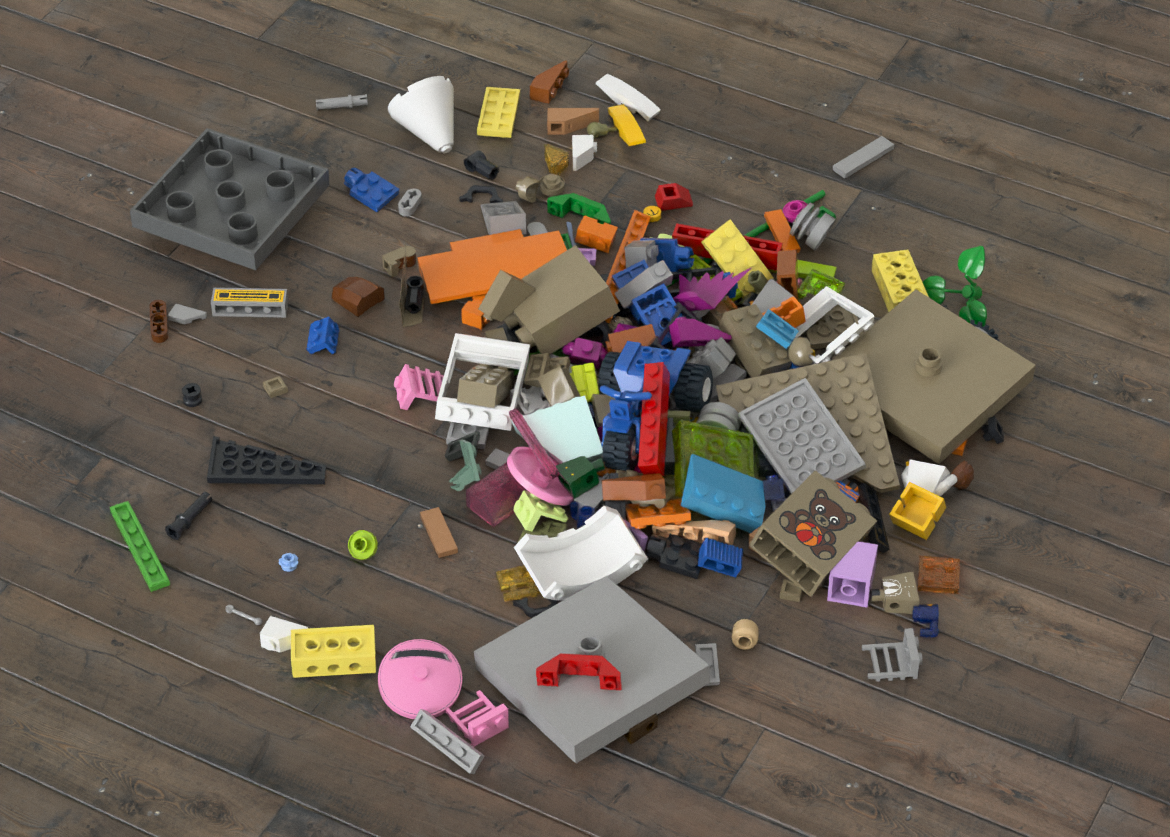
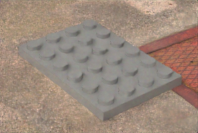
M806 378L738 413L740 420L791 494L815 470L823 477L837 482L866 468L865 462Z

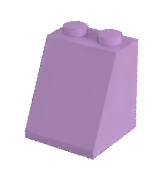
M857 542L830 571L827 601L868 607L870 590L875 574L878 545Z

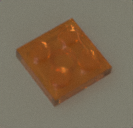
M919 555L918 591L958 594L960 559Z

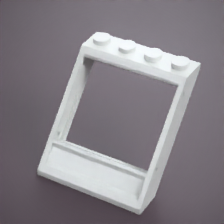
M827 286L803 305L806 322L796 327L799 332L794 339L799 337L837 304L861 319L858 320V325L854 323L826 347V352L822 356L818 354L814 357L810 354L809 359L813 361L811 365L831 361L830 358L835 354H841L845 349L844 346L849 342H855L863 330L866 332L874 325V315Z
M456 333L437 399L435 419L511 431L513 425L511 420L515 417L528 365L530 344ZM456 360L519 369L511 406L497 405L495 408L461 403L457 402L455 398L445 397Z

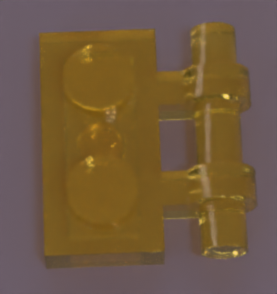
M525 565L496 572V579L501 592L510 590V592L503 594L504 601L520 600V598L527 596L536 597L537 594L541 593L538 587L535 586V582ZM527 586V588H525V589H521V590H518V589H517V588H519V587Z

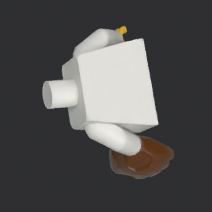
M910 460L906 462V468L902 472L901 478L904 488L911 482L938 496H942L951 486L959 489L968 488L974 479V470L967 461H962L950 474L945 466Z

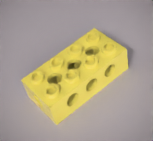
M909 250L873 254L872 273L888 312L915 290L928 297Z
M374 625L291 630L293 678L376 673Z

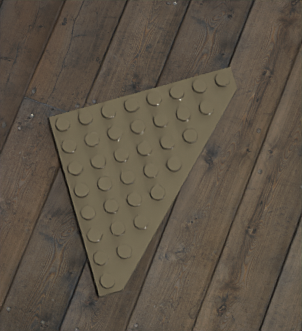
M866 353L716 385L719 402L728 404L739 413L806 378L866 464V468L851 475V477L862 483H867L880 493L900 489Z

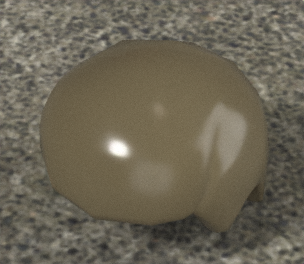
M803 337L794 339L788 350L790 361L794 365L801 367L809 366L813 363L809 359V355L813 353L810 341Z

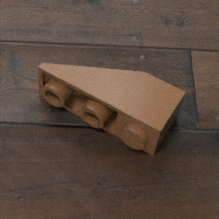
M548 108V135H565L586 128L591 122H599V108Z

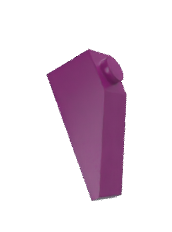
M679 317L669 326L673 347L705 346L712 339L716 341L720 337L726 343L732 339L731 335L696 319Z

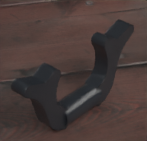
M473 185L466 194L459 197L460 202L468 201L472 203L473 194L489 193L492 195L490 203L503 202V199L498 197L496 188L493 186Z
M525 597L522 600L514 599L513 606L521 608L527 616L533 618L556 605L558 600L548 599L551 602L550 605L534 609L528 606V598Z

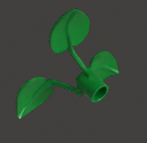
M984 246L966 249L958 258V268L961 272L965 273L964 277L971 285H966L962 290L945 289L946 281L940 276L928 277L922 283L928 297L940 305L945 300L944 292L962 294L969 301L966 302L967 306L960 309L959 317L967 320L968 323H970V320H975L974 324L976 325L979 321L983 322L982 327L985 326L987 309L982 302L977 301L982 296V289L971 280L980 277L985 266Z

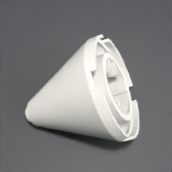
M444 76L426 78L408 86L409 92L402 97L398 93L388 106L391 117L439 153L445 154L450 152L454 145V88L450 79L447 78L445 80Z

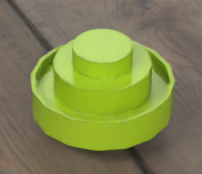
M366 530L354 532L348 541L350 554L360 560L371 558L378 548L376 537L373 533Z

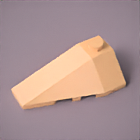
M727 520L688 521L680 525L672 522L666 523L665 526L661 527L654 526L653 524L652 531L653 535L668 538L671 533L699 543H703L705 538H709L717 542L720 541V543L733 545L736 536V524Z

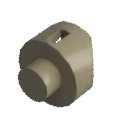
M530 176L518 180L516 184L518 196L528 202H536L537 189L542 181Z

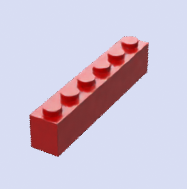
M676 223L672 239H677L678 245L692 248L694 255L713 259L701 241L715 230ZM743 236L765 267L769 270L777 271L778 251H782L783 243Z
M664 362L645 364L643 392H650L652 398L642 400L638 467L643 475L660 473L664 476L670 373Z

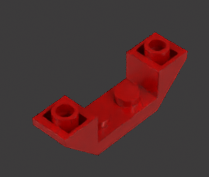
M560 653L536 668L537 685L558 687L561 674L599 676L600 689L622 690L621 673L603 656Z

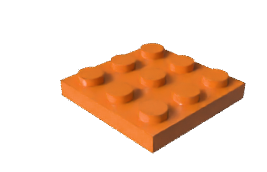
M682 498L671 499L663 508H657L654 504L647 507H641L639 504L632 503L625 504L626 517L631 527L636 529L646 528V525L654 524V526L661 527L665 526L666 523L674 522V524L680 525L685 524L686 521H691L689 509L681 506Z

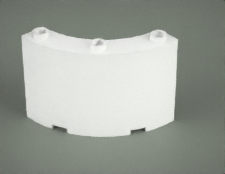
M604 505L597 513L585 521L586 525L577 530L572 528L558 533L557 537L548 538L547 535L537 536L526 533L517 543L514 549L544 598L565 600L605 576L610 578L615 584H618L635 571L641 569L648 558L616 509Z

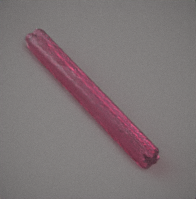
M517 408L510 410V418L549 478L554 479L558 477V469Z

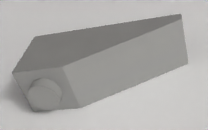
M662 260L647 268L618 290L615 296L623 309L630 307L632 299L663 283L665 286L672 284L673 274Z

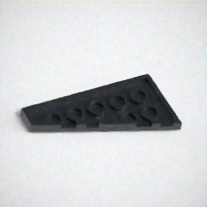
M213 436L207 482L325 484L327 469L326 465L305 459L299 461L293 459L290 455L283 457L276 455L274 451L251 445L241 446L237 445L236 441L229 440L226 442L220 440V437Z

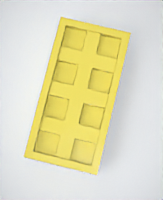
M486 87L477 135L502 138L512 137L520 89Z
M731 219L701 241L724 273H733L732 277L751 268L737 282L738 289L743 292L742 298L751 292H756L748 283V275L752 271L759 270L767 280L774 278Z

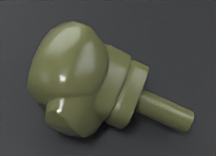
M591 122L587 126V132L596 139L599 136H607L608 132H617V127L608 128L606 124Z

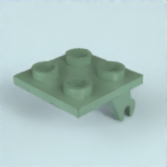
M459 440L465 466L449 480L450 483L456 484L450 486L456 491L463 490L465 485L473 481H480L481 468L475 462L474 456H477L475 446L466 440Z

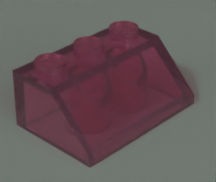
M506 462L466 489V506L494 527L514 513L513 509L516 501L519 500L524 490H528L515 479Z

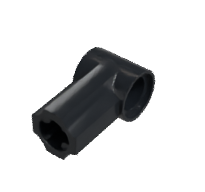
M478 150L464 159V166L469 172L477 171L491 180H494L499 173V167L488 161L482 151Z
M411 276L407 279L405 310H408L410 313H417L422 307L424 286L423 279L420 276Z

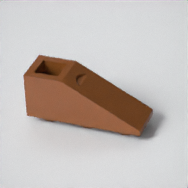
M565 60L534 78L530 85L531 100L549 104L552 98H555L557 90L562 87L564 79L569 75L568 61Z

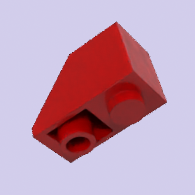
M677 183L658 186L655 199L661 211L693 206L690 192L687 188Z

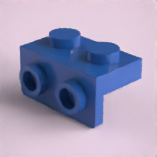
M329 316L319 321H314L310 325L306 350L313 354L327 348L331 354L336 353L339 334L338 324Z

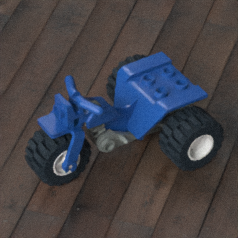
M627 341L621 353H607L599 372L600 394L608 395L616 400H610L611 413H608L603 419L601 446L605 467L622 471L634 470L639 461L642 400L652 398L650 392H643L645 364L664 362L670 373L669 395L674 391L677 409L700 413L701 409L711 399L713 375L710 366L686 363L691 353L689 349L677 348L675 351L641 346V343Z

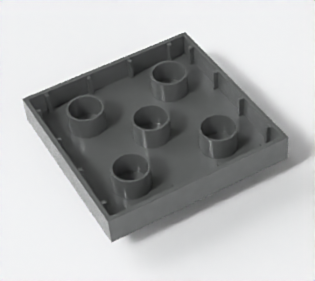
M206 128L130 210L132 227L257 270L329 187V171L327 168Z

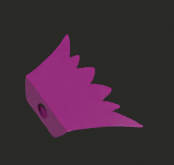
M751 268L731 278L733 275L731 273L723 280L724 271L718 273L711 281L709 274L705 273L698 283L695 276L689 282L684 276L679 275V295L673 299L675 303L680 302L689 311L715 309L730 289Z

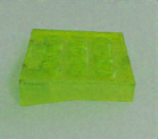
M680 420L673 428L675 496L683 497L692 454L754 478L752 434Z

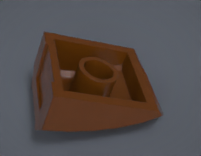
M348 277L334 286L332 290V299L357 317L385 299L383 287L359 277Z

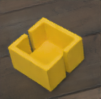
M909 482L900 496L902 501L898 500L889 515L893 524L927 540L936 526L934 521H939L946 509L944 498Z

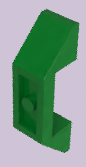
M575 193L553 196L547 199V213L564 218L569 211H573L598 220L597 223L604 224L605 222L611 225L606 208L601 203Z

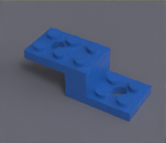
M642 260L612 275V280L617 289L620 290L649 267L645 260ZM663 283L632 299L628 308L638 325L641 323L644 326L652 324L655 336L659 337L664 329L660 323L663 320H670L676 311L674 308L676 303ZM670 332L666 334L660 343L663 346L672 343Z

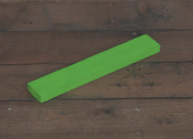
M129 501L111 506L110 512L150 591L169 586L170 581Z

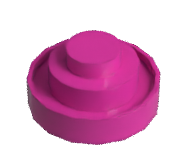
M799 200L787 203L783 208L787 221L793 223L800 211L807 206V203Z

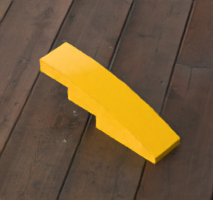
M624 104L608 107V114L613 118L614 126L619 130V137L629 146L646 143L638 123Z

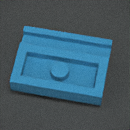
M769 309L756 326L786 349L799 332Z

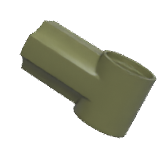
M757 270L752 271L748 275V283L756 291L755 293L759 295L769 280L766 279L762 272Z

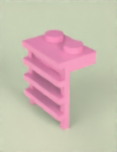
M405 364L394 381L400 409L408 410L415 397L437 402L444 375H440L439 371L430 373L429 369L421 371L417 366L412 369L409 368V365ZM421 376L424 377L427 394H425ZM431 378L434 379V383H435V387H436V391H437V395H438V396H435V391H434V387H433V383H432V379H431Z
M480 690L476 692L479 699L455 712H452L449 707L445 710L450 717V721L457 725V729L464 733V737L471 741L473 747L509 728L508 708L504 704L495 708ZM483 705H486V707L482 708L481 710H479V711L473 713L472 715H470V716H468V717L462 719L461 721L459 720V719L462 718L463 716H465V715L471 713L472 711H474V710H476V709L482 707Z

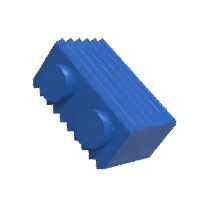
M705 538L699 548L698 566L736 578L742 568L743 549H739L734 545H728L727 543H720V541L717 542L714 539Z

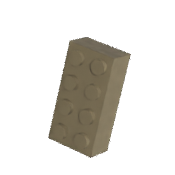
M756 304L725 312L718 325L722 332L731 335L732 339L729 341V344L751 378L789 370L792 364L786 349L756 327L763 317Z
M478 363L459 379L457 402L495 408L512 390L514 369Z

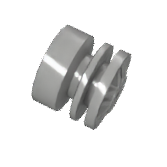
M810 202L797 215L789 234L794 236L800 231L797 236L798 240L802 239L805 235L808 236L805 245L815 251L830 232L836 219L827 213L818 218L820 208H816L811 213L814 204Z

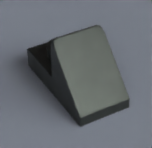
M475 431L448 443L445 458L450 462L463 457L459 440H466L471 442V445L474 444L477 453L480 432Z

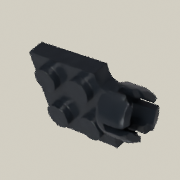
M671 533L668 538L658 535L650 536V539L653 540L648 541L647 551L645 552L648 558L658 560L660 568L694 579L698 578L701 569L698 566V556L702 543Z

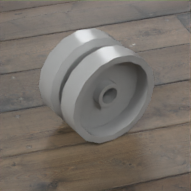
M711 402L706 404L701 409L699 418L694 426L693 434L695 439L698 441L701 438L718 436L722 451L730 449L741 426L738 412L725 403Z

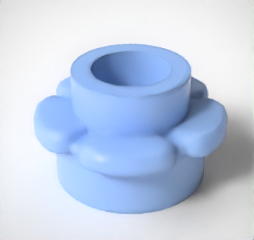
M286 553L279 559V565H281L284 571H293L299 563L297 561L298 557L295 554Z

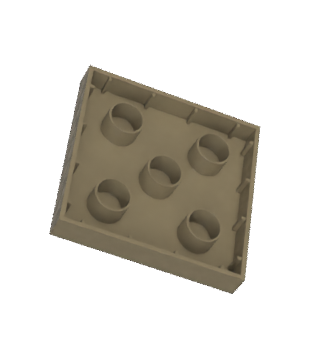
M918 290L913 291L868 331L864 332L855 342L845 348L841 354L832 359L836 360L866 353L885 429L938 464L984 425L988 418L993 417L1031 383L1036 367L1034 363Z

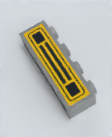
M213 288L211 299L212 316L286 318L288 308L287 289Z

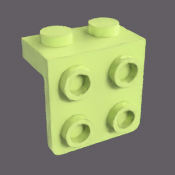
M525 490L522 492L519 500L516 501L513 509L525 530L531 532L541 515L562 522H567L568 520L565 510L560 505L546 502Z

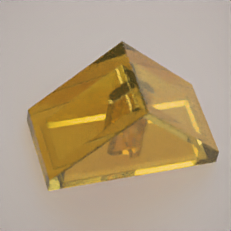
M544 144V157L549 172L559 176L569 166V152L550 144Z

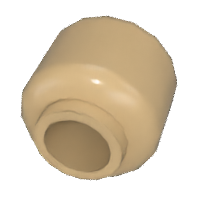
M741 619L733 625L731 638L737 648L749 650L757 644L759 629L755 622Z

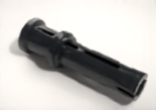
M203 492L184 513L178 514L175 517V521L165 527V531L170 538L178 540L181 537V533L191 527L195 517L212 502V497L206 499L210 495L209 493Z

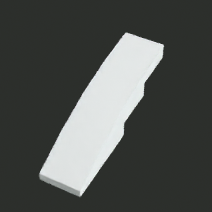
M606 74L596 82V85L617 105L624 104L633 114L638 112L647 121L654 118L661 110L642 93L616 77Z

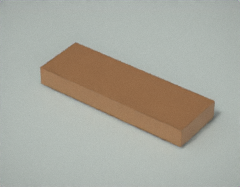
M439 507L420 512L421 520L438 557L441 558L458 553L456 543Z

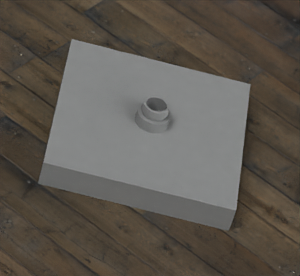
M607 576L474 651L476 669L575 763L626 734L630 728L653 714L661 713L710 683L709 665ZM560 653L603 656L621 673L622 690L600 689L599 676L561 674L558 687L537 685L536 668Z

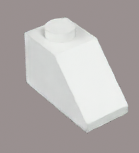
M572 135L573 171L579 170L593 160L594 152H597V142H593V135Z
M270 616L260 632L261 647L276 652L291 649V630L308 629V627Z

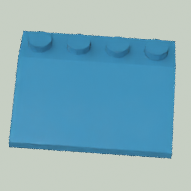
M692 454L681 506L719 521H730L736 524V528L752 533L763 523L765 512L763 481Z

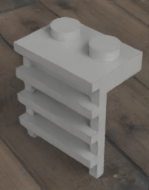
M913 628L904 630L903 642L862 645V651L870 650L874 673H868V679H876V681H880L882 678H888V681H892L893 678L900 677L901 680H905V677L917 679L919 665H922V653L918 652L919 639L918 636H914ZM881 649L887 671L880 673L876 650ZM888 649L895 650L898 672H892Z

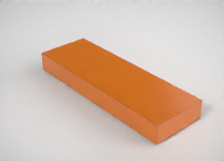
M782 209L765 212L764 218L776 242L783 243L782 251L796 250V253H799L801 248L795 236L789 234L791 228Z

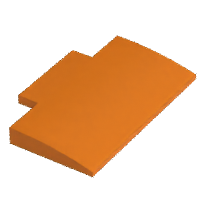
M518 229L450 242L451 251L417 257L429 300L431 304L487 294L500 270L522 279L564 253L567 249L559 231L523 237L521 230Z

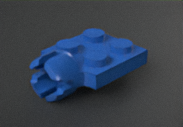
M353 167L344 177V185L350 188L349 195L375 212L380 211L399 194L400 189L374 172L364 174L361 170Z
M640 239L655 240V245L658 246L657 263L663 260L671 272H676L678 269H689L693 266L694 258H689L690 255H694L693 249L690 247H680L677 239Z

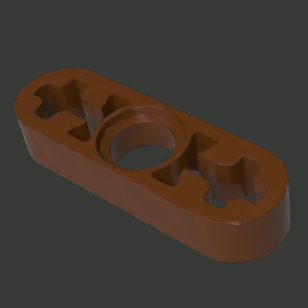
M154 300L149 305L151 337L154 342L163 343L168 339L167 307L163 300ZM156 320H163L161 323H155Z

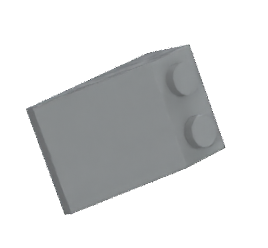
M516 201L481 204L489 235L518 229L521 230L522 234H527L526 213Z

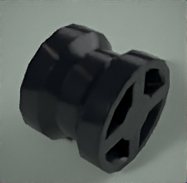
M189 383L182 388L183 402L186 406L196 407L202 403L201 388L198 384Z

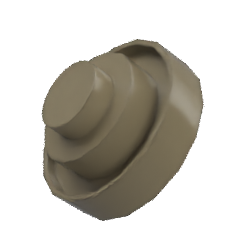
M549 174L539 180L542 181L539 189L545 195H559L565 189V181L561 176Z

